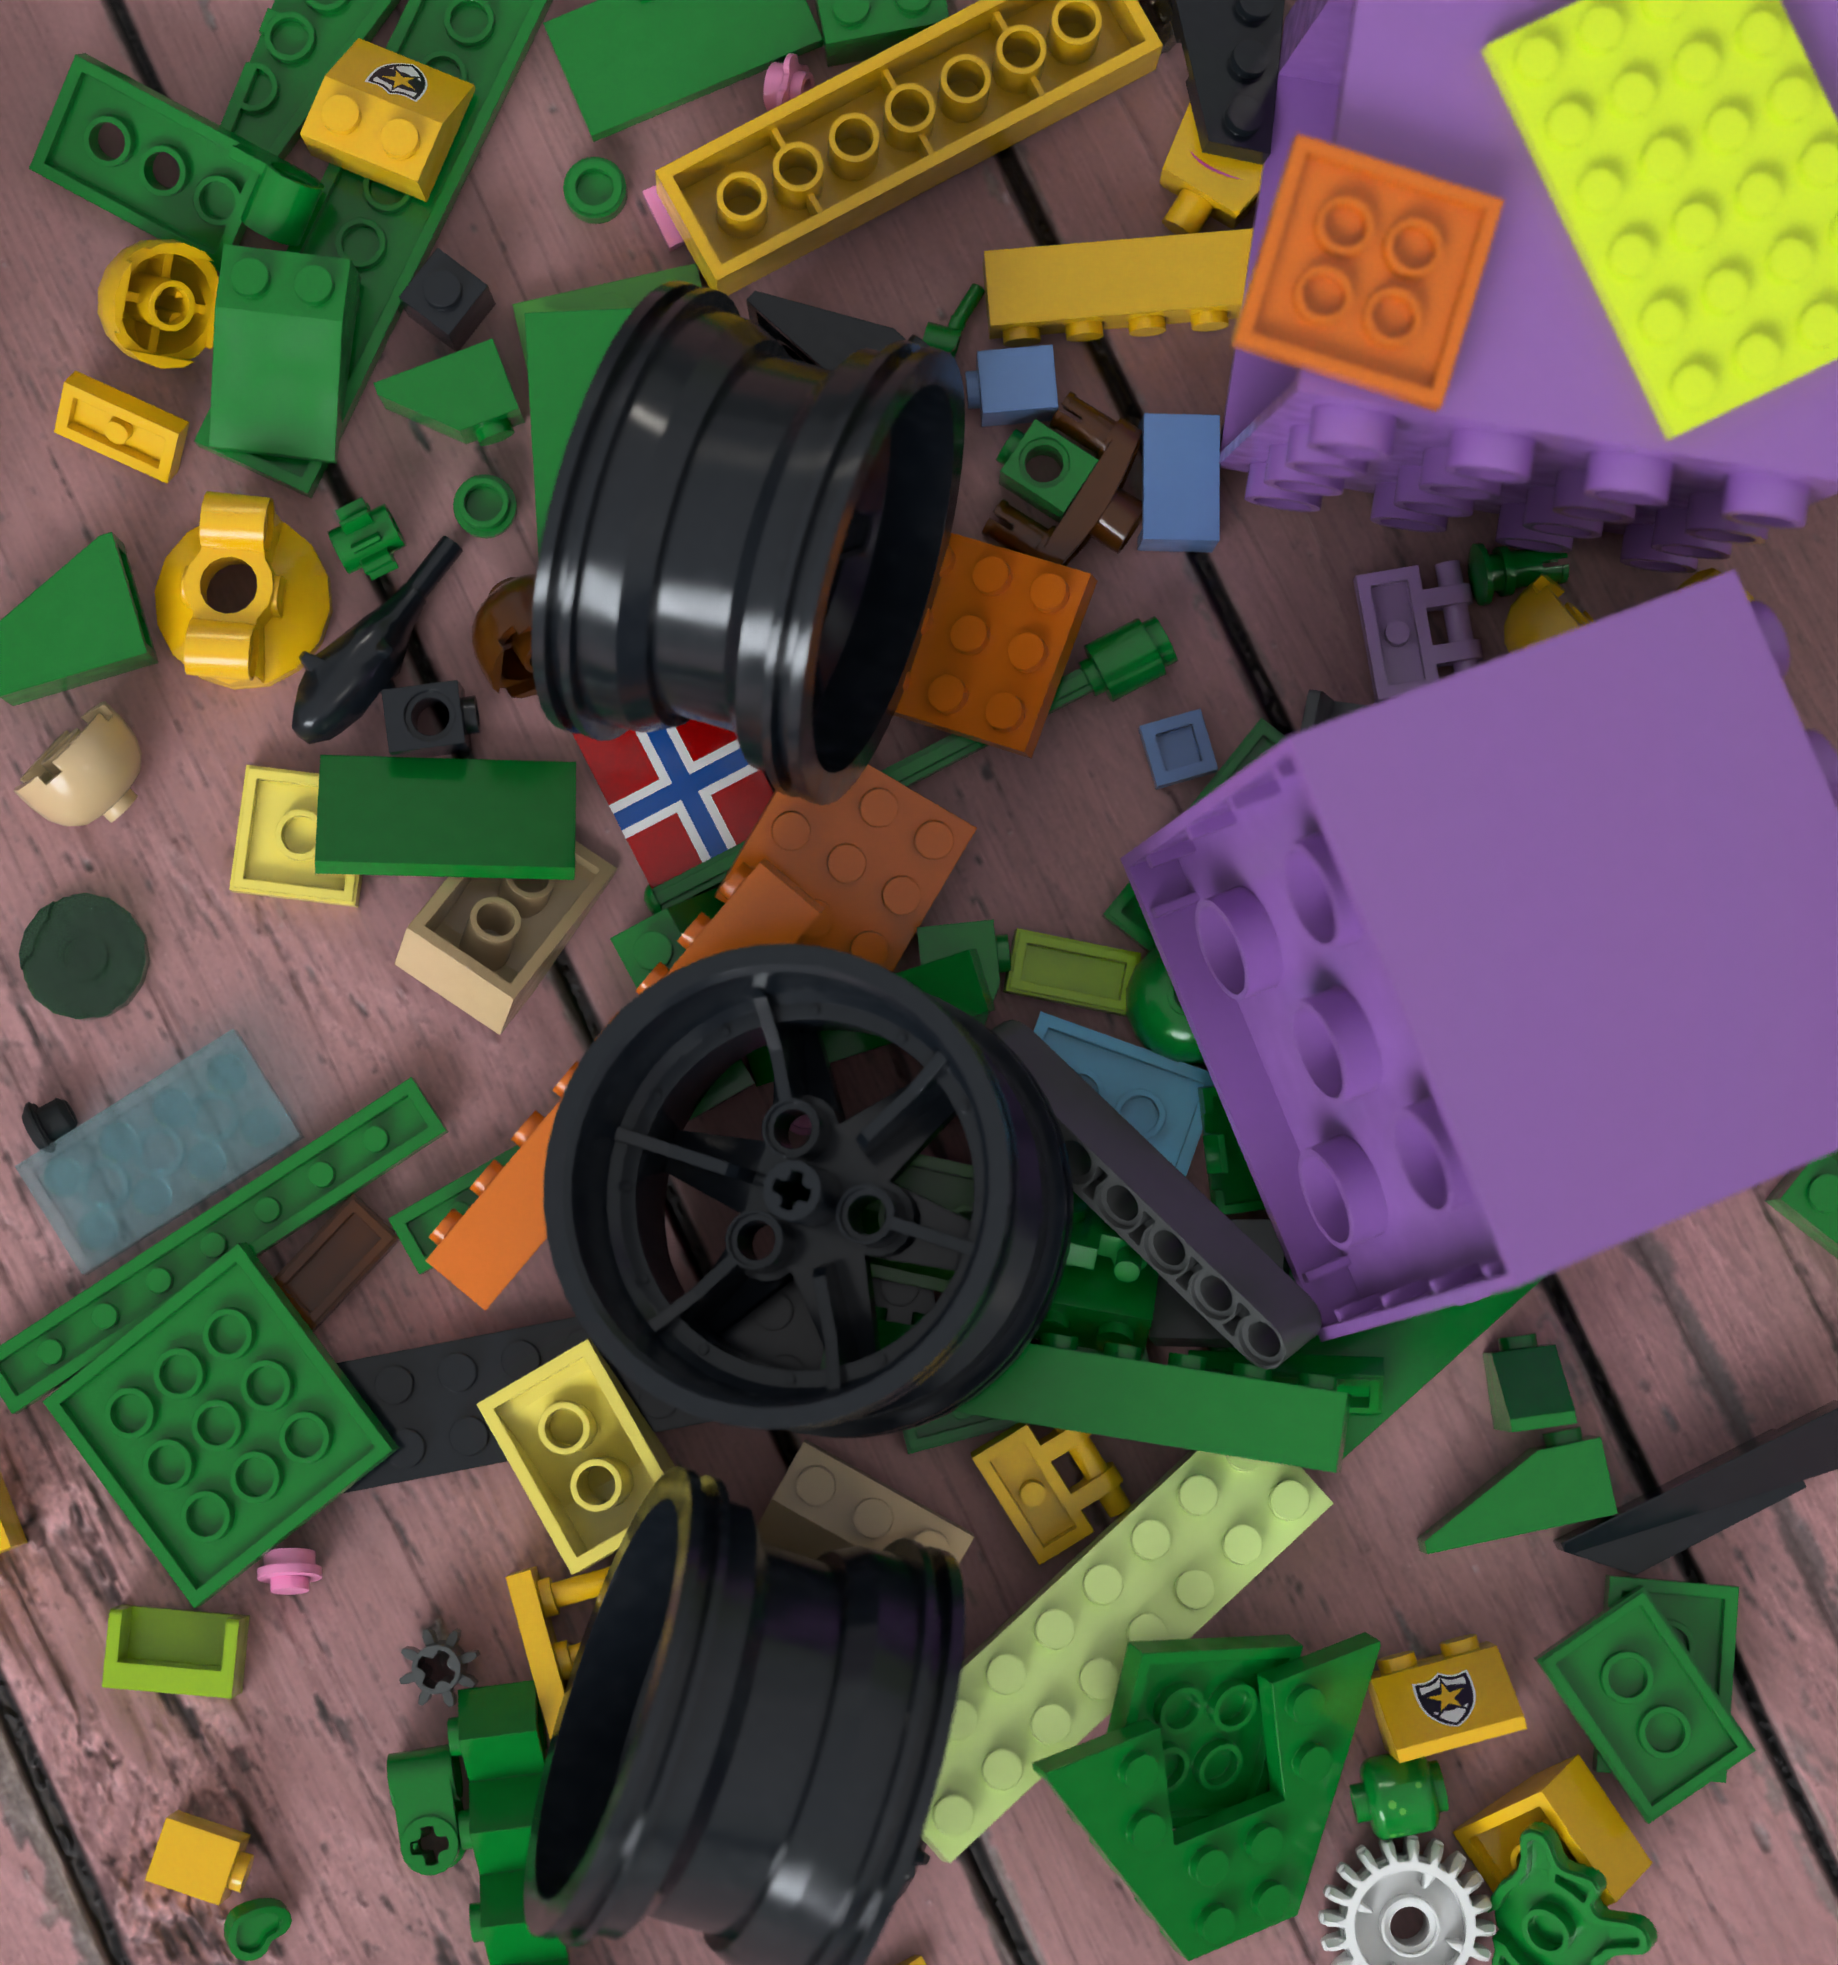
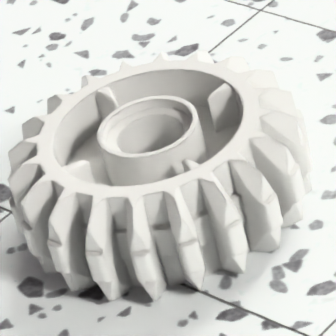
M1416 1834L1404 1837L1402 1853H1396L1392 1839H1379L1382 1856L1375 1860L1364 1845H1359L1355 1848V1852L1364 1866L1357 1873L1344 1862H1340L1336 1866V1871L1340 1876L1349 1882L1346 1889L1327 1884L1323 1890V1894L1328 1899L1340 1904L1339 1910L1324 1909L1318 1913V1920L1321 1924L1338 1927L1339 1931L1322 1937L1320 1939L1321 1945L1325 1951L1345 1950L1330 1965H1467L1466 1963L1470 1956L1479 1961H1489L1491 1952L1482 1944L1475 1942V1937H1489L1496 1934V1925L1493 1922L1485 1919H1476V1915L1487 1912L1492 1908L1491 1897L1482 1894L1470 1896L1483 1883V1877L1476 1870L1457 1877L1467 1860L1459 1851L1450 1854L1443 1863H1440L1444 1852V1843L1437 1838H1432L1429 1841L1423 1855L1419 1854L1420 1845ZM1404 1907H1415L1420 1909L1423 1914V1925L1420 1931L1415 1936L1407 1939L1393 1936L1390 1924L1394 1914Z

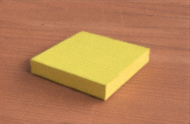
M246 765L230 891L341 906H359L363 875L315 874L319 773Z

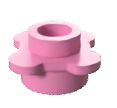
M789 53L785 57L784 63L773 62L769 66L763 88L764 105L767 111L814 88L813 75L809 72L807 65L799 64L797 54Z

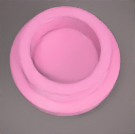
M306 1548L270 1550L263 1556L264 1566L257 1569V1580L269 1583L270 1592L279 1595L309 1592L310 1582L322 1579V1567L316 1565V1552Z

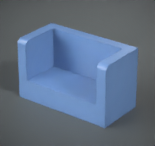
M1144 413L1138 425V428L1143 430L1142 530L1137 537V550L1212 552L1220 541V415Z

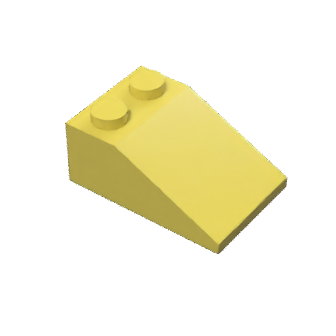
M590 1338L476 1404L572 1575L588 1569L618 1551L645 1497L659 1478L670 1468L675 1467L666 1449Z

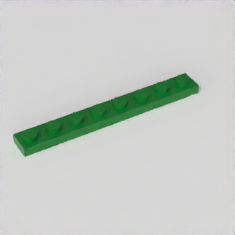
M410 1077L0 1345V1396L12 1414H19L66 1383L238 1243L246 1242L257 1257L352 1196V1194H355L448 1133V1129L416 1080Z

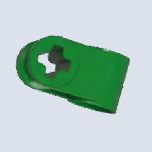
M449 1744L389 1754L387 1757L388 1786L391 1801L396 1812L400 1851L404 1862L411 1870L421 1875L442 1873L448 1868L455 1866L466 1852L461 1846L458 1826L459 1810H464L462 1800L463 1780L459 1756H451ZM431 1826H433L436 1836H447L449 1847L439 1852L438 1860H436L433 1850H423L421 1846V1838L431 1834Z

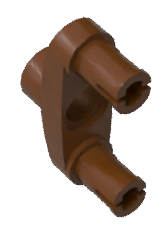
M1072 391L1065 397L1061 405L1063 409L1082 421L1077 422L1060 410H1057L1050 422V427L1061 431L1096 453L1095 458L1099 461L1057 527L1053 525L1048 529L1011 506L1005 499H1002L993 513L1012 525L1014 529L1009 530L989 517L982 530L984 536L991 537L1010 550L1064 566L1069 565L1091 538L1119 554L1142 520V501L1123 490V487L1136 459L1143 437V430L1124 418H1120L1118 421L1113 420L1078 398L1077 394Z

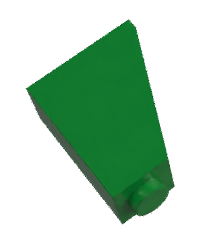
M112 532L99 535L0 620V698L12 706L159 663L125 545Z

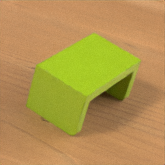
M124 1604L113 1607L109 1611L102 1688L232 1699L243 1691L250 1615Z

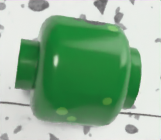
M1389 1753L1369 1757L1361 1763L1359 1769L1360 1782L1349 1785L1351 1803L1357 1823L1369 1821L1374 1834L1382 1840H1391L1432 1831L1439 1823L1440 1812L1449 1810L1446 1788L1437 1760L1427 1761L1425 1756L1399 1763Z

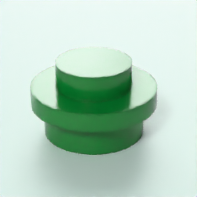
M482 474L469 478L459 487L454 497L453 509L459 525L467 533L478 538H493L508 530L514 522L517 514V500L513 490L504 480L494 475Z

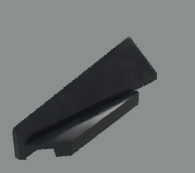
M1833 1400L1779 1429H1770L1618 1507V1514L1594 1519L1553 1540L1558 1550L1637 1575L1806 1488L1803 1480L1837 1470L1838 1401Z

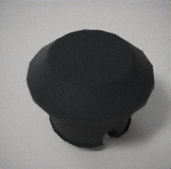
M58 1098L39 1108L36 1104L28 1102L25 1104L22 1114L23 1124L33 1143L38 1149L52 1154L57 1151V1140L76 1131L78 1124L77 1118L68 1102Z

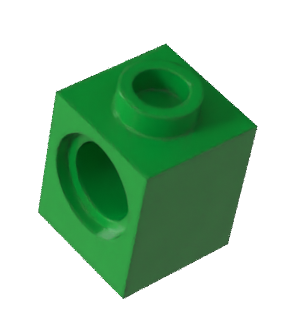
M1037 419L1033 421L1025 434L1015 429L996 459L997 462L1003 465L1000 471L999 484L1058 523L1062 520L1099 461ZM1036 456H1049L1057 461L1061 468V473L1050 482H1039L1031 478L1027 473L1026 464Z

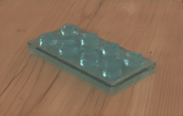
M231 1029L52 1142L47 1147L22 1161L15 1168L81 1274L88 1275L300 1141L304 1136L236 1029Z

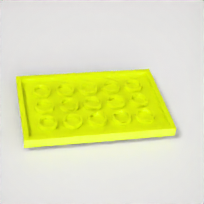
M1580 0L1495 40L1483 48L1481 52L1667 441L1838 359V121L1780 0Z

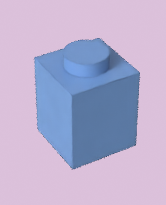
M1053 344L977 351L976 370L965 371L968 409L980 408L982 427L1033 423L1035 419L1040 422L1051 421L1058 410Z

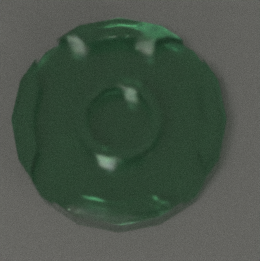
M89 893L63 897L57 902L53 901L41 908L26 927L19 950L20 967L28 984L27 987L34 999L54 1014L81 1021L106 1018L129 1005L144 985L150 962L147 936L135 916L114 900Z

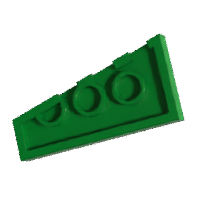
M275 0L272 8L267 9L259 29L260 38L250 62H246L220 126L285 160L301 138V129L324 76L358 38L371 42L401 0Z

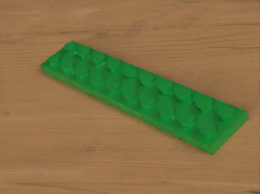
M408 0L385 49L474 84L476 87L427 202H424L329 163L320 181L324 185L323 192L299 246H289L287 249L288 252L351 259L361 277L340 439L404 309L399 296L427 262L553 0ZM210 409L194 440L198 447L311 499L329 464L326 462L211 449L209 447Z

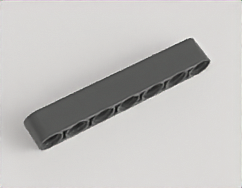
M1016 1020L1004 1021L991 1029L1020 1057L1034 1075L1049 1100L1062 1130L1069 1156L1073 1191L1247 1360L1257 1367L1274 1369L1319 1333L1322 1326L1321 1314L1313 1299L1036 1033L1022 1022Z

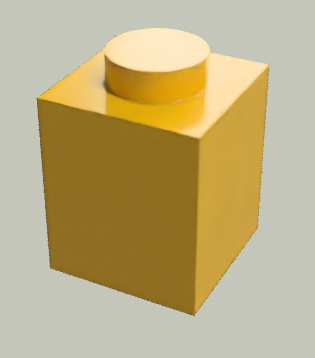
M177 1810L165 1819L145 1881L219 1906L230 1897L232 1890L241 1893L245 1887L254 1861V1855L245 1852L251 1834Z

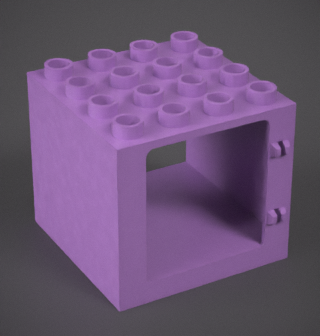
M1297 0L1285 17L1280 48L1271 154L1262 166L1240 312L1292 141L1297 133L1504 199V203L1442 408L1437 412L1234 348L1220 437L1219 464L1220 468L1248 473L1244 497L1246 501L1281 510L1316 512L1321 510L1323 496L1342 495L1343 489L1374 493L1370 520L1376 524L1417 532H1445L1447 530L1448 517H1469L1473 515V510L1499 514L1495 541L1505 546L1538 552L1568 553L1572 551L1574 538H1599L1602 536V531L1624 535L1620 562L1625 565L1658 572L1694 573L1697 571L1698 559L1730 558L1733 544L1755 545L1766 543L1769 528L1795 529L1805 527L1808 506L1838 493V359L1668 441L1666 440L1481 52L1487 44L1580 0ZM1780 0L1838 121V0Z
M1735 569L1291 735L1120 858L1294 1279L1318 1306L1322 1322L1318 1333L1321 1342L1455 1304L1462 1306L1467 1303H1473L1493 1293L1521 1286L1838 1150V755L1830 742L1822 734L1812 729L1804 730L1782 679L1787 674L1790 665V651L1784 629L1777 616L1767 605L1757 600H1748Z

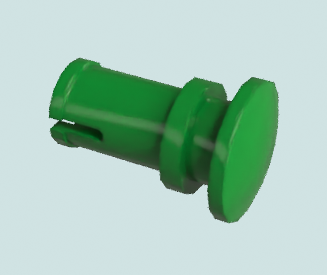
M1473 543L1468 554V579L1475 601L1480 606H1487L1492 602L1494 592H1497L1501 597L1512 596L1515 589L1528 587L1541 574L1549 576L1558 584L1566 583L1569 577V564L1543 567L1542 564L1558 562V559L1568 558L1567 553H1548L1524 549L1510 551L1507 546H1498L1493 549L1492 554H1489L1483 543Z

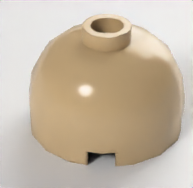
M106 701L98 703L81 716L88 724L82 731L76 728L69 733L66 730L25 772L20 779L23 784L14 789V792L31 809L48 821L63 826L88 825L103 815L109 822H113L138 797L130 787L140 773L142 752L135 733Z

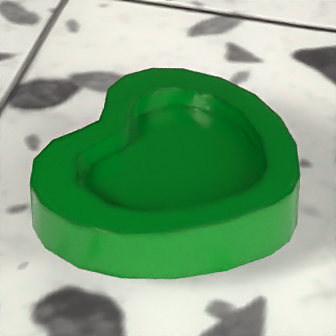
M258 1898L237 1905L230 1910L224 1924V1937L231 1953L237 1959L243 1961H254L261 1958L268 1951L271 1942L285 1934L290 1928L292 1922L291 1914L281 1900L274 1898Z

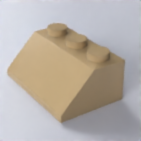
M806 1439L803 1441L757 1525L764 1544L814 1560L825 1552L856 1546L883 1550L895 1540L906 1538L919 1542L924 1547L931 1546L949 1552L955 1557L959 1565L974 1539L973 1532Z

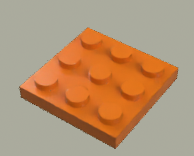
M1297 133L1292 141L1230 346L1437 412L1442 408L1504 199Z
M951 532L949 545L939 573L941 579L931 609L928 608L921 628L922 638L911 671L906 674L903 683L904 692L893 716L1032 759L1098 581L1091 573Z
M868 764L853 786L841 798L829 805H818L808 802L801 797L787 796L775 790L714 897L726 903L728 899L719 893V890L739 866L745 862L754 870L759 862L765 858L825 908L795 944L820 946L849 953L893 972L914 937L917 927L921 925L977 827Z

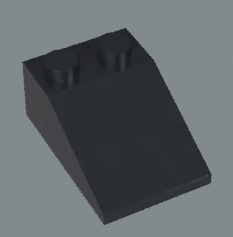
M754 291L746 300L749 319L758 323L785 349L790 359L834 370L850 355L861 349L870 348L882 351L896 341L906 340L894 328L759 291ZM914 334L907 340L917 343L923 348L930 347Z

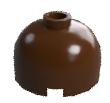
M536 574L511 577L496 584L481 604L472 625L473 650L482 673L496 692L500 693V688H506L511 698H525L537 695L532 665V613Z

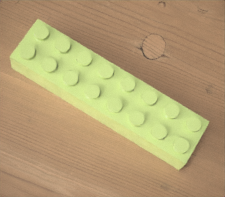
M1190 1450L962 1661L951 1731L935 1794L921 1835L923 1841L941 1861L947 1863L954 1861L1042 1778L1033 1770V1762L1076 1746L1112 1712L1129 1641L1190 1639L1334 1504L1301 1467Z

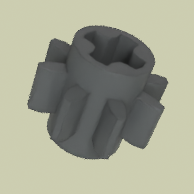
M432 1627L423 1630L425 1648L419 1650L413 1646H406L402 1649L401 1653L404 1657L412 1660L413 1663L412 1671L401 1677L399 1681L400 1684H409L415 1681L416 1685L422 1690L419 1695V1705L423 1706L433 1694H442L446 1705L452 1707L457 1703V1694L454 1686L459 1683L462 1686L474 1688L478 1684L475 1676L466 1672L468 1663L476 1659L480 1652L479 1650L464 1652L458 1645L461 1638L460 1629L457 1628L450 1633L447 1640L438 1641L436 1632ZM444 1651L450 1655L447 1666L455 1671V1675H447L439 1682H435L430 1678L433 1668L425 1663V1659L434 1658Z

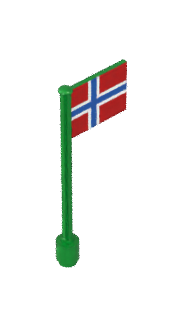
M1154 616L1141 622L1139 618H1136L1084 645L1087 658L1078 663L1079 669L1061 678L1048 715L1090 693H1093L1096 697L1105 692L1109 699L1114 702L1166 675L1165 668L1178 660L1172 644L1158 619ZM691 719L683 725L654 732L628 730L618 738L609 741H598L583 734L572 733L649 883L644 891V901L648 910L654 915L667 907L703 894L720 885L774 793L763 771L750 766L745 760L735 732ZM951 734L881 770V772L910 787L989 745Z

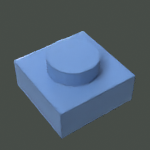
M1201 708L1139 726L1138 731L1156 790L1218 771Z

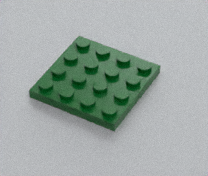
M246 1242L235 1245L42 1401L193 1608L206 1603L270 1550L279 1545L399 1449V1446Z

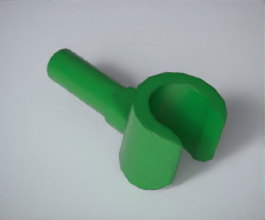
M973 283L954 314L951 315L948 327L928 322L922 340L930 347L950 353L955 359L962 331L984 295L985 290Z

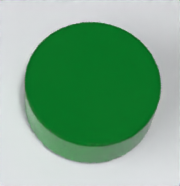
M602 157L582 159L569 169L564 179L563 191L570 211L584 222L590 224L609 222L621 213L626 204L628 193L624 175L619 167L608 159Z

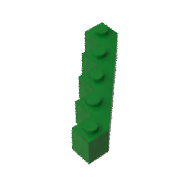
M534 1680L458 1690V1717L448 1718L447 1731L451 1756L463 1757L469 1781V1809L459 1810L458 1826L462 1849H473L480 1874V1902L469 1904L472 1940L474 1943L484 1942L490 1965H570L568 1945L563 1944L558 1937L546 1939L533 1935L528 1930L525 1921L524 1879L527 1851L536 1800L546 1761L545 1749H548L545 1720Z

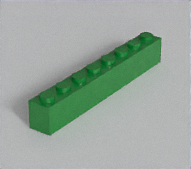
M875 1306L880 1349L882 1350L902 1337L926 1314L913 1312L911 1325L886 1321L888 1308ZM1040 1332L1038 1345L1029 1343L1019 1358L998 1380L977 1397L953 1411L1340 1473L1352 1394L1337 1392L1339 1378L1299 1372L1298 1385L1271 1381L1273 1369H1264L1256 1365L1234 1362L1232 1375L1206 1371L1208 1358L1169 1352L1167 1365L1141 1361L1143 1348L1104 1342L1103 1354L1077 1351L1079 1341L1077 1337ZM823 1348L820 1369H826L825 1348Z

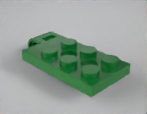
M86 53L75 54L29 166V169L160 240H177L206 252L213 260L210 261L211 264L219 272L223 244L239 246L247 227L275 242L288 246H299L324 189L322 182L311 174ZM107 122L116 125L123 133L125 140L124 150L116 159L107 156L102 151L98 141L100 129ZM161 152L173 156L179 165V180L172 188L161 185L153 172L154 160Z

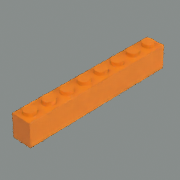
M764 858L759 862L754 870L743 862L719 890V893L727 898L728 901L712 920L701 912L677 940L686 951L670 969L660 961L635 992L641 994L645 989L670 973L697 960L721 952L755 945L795 944L825 908L767 859ZM579 1061L572 1065L552 1089L561 1099L567 1084L580 1063ZM561 1099L546 1117L537 1110L530 1115L511 1138L520 1148L508 1163L503 1166L494 1159L469 1188L479 1197L466 1213L462 1215L453 1208L428 1237L438 1246L425 1261L485 1311L547 1239L543 1208L544 1169L548 1141Z

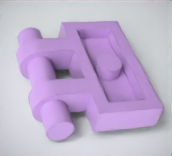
M1459 560L1436 564L1435 570L1438 587L1423 590L1418 565L1356 575L1353 579L1375 703L1438 681L1437 667L1453 666L1454 674L1478 666V661L1484 659L1480 639L1473 638L1468 606L1473 604L1470 584L1463 583ZM1443 611L1449 643L1433 645L1427 612Z

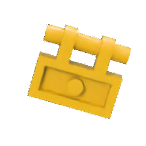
M1019 1422L970 1453L974 1463L1034 1558L1041 1565L1094 1532L1091 1522L1082 1509L1099 1500L1108 1516L1115 1517L1127 1510L1131 1502L1120 1486L1123 1477L1113 1462L1106 1463L1092 1442L1090 1433L1054 1428L1051 1433L1038 1440L1029 1424ZM1066 1452L1070 1453L1084 1476L1080 1482L1070 1488L1052 1462Z

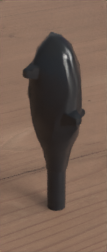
M442 536L408 581L384 603L359 620L318 654L314 655L306 651L300 654L299 659L306 671L298 687L292 717V729L299 738L308 744L331 740L360 719L375 698L381 693V690L397 688L393 679L400 673L411 632L425 606L426 598L463 552L456 542L447 536Z

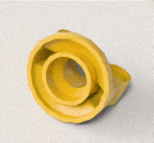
M206 491L202 502L199 526L188 531L166 556L154 590L157 625L173 656L184 664L186 675L198 676L202 680L234 690L270 687L299 672L304 667L299 659L300 654L303 651L315 654L321 647L333 613L330 577L315 548L280 519L275 512L273 498ZM236 564L252 567L257 577V591L254 599L246 608L236 613H222L215 611L207 604V589L210 580L219 570Z

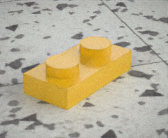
M75 370L64 381L54 433L168 484L178 473L190 422Z

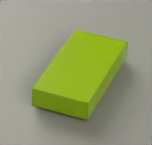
M1017 928L1014 931L1010 952L1011 971L1006 973L1003 992L1127 1017L1126 988L1135 966L1140 962L1141 953Z

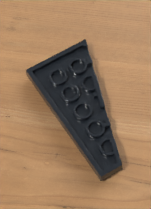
M1171 0L1175 15L1171 23L1176 43H1181L1189 74L1186 86L1202 152L1263 165L1271 154L1285 0Z

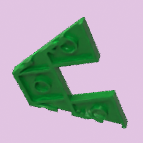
M1363 1632L1257 1674L1270 1791L1175 1830L1172 1828L1161 1729L1147 1718L1032 1763L1036 1774L1046 1781L1064 1804L1068 1815L1085 1831L1089 1837V1842L1111 1870L1124 1881L1134 1894L1135 1901L1146 1915L1159 1926L1160 1933L1174 1951L1187 1961L1196 1959L1298 1915L1381 1647L1380 1641L1368 1633Z

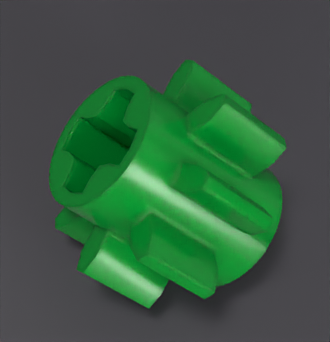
M360 497L335 510L341 521L339 522L340 526L329 530L328 535L341 563L349 574L363 568L365 574L369 575L371 580H374L399 568L393 555H395V551L405 547L406 542L385 503L371 510L368 502L366 503L363 497Z

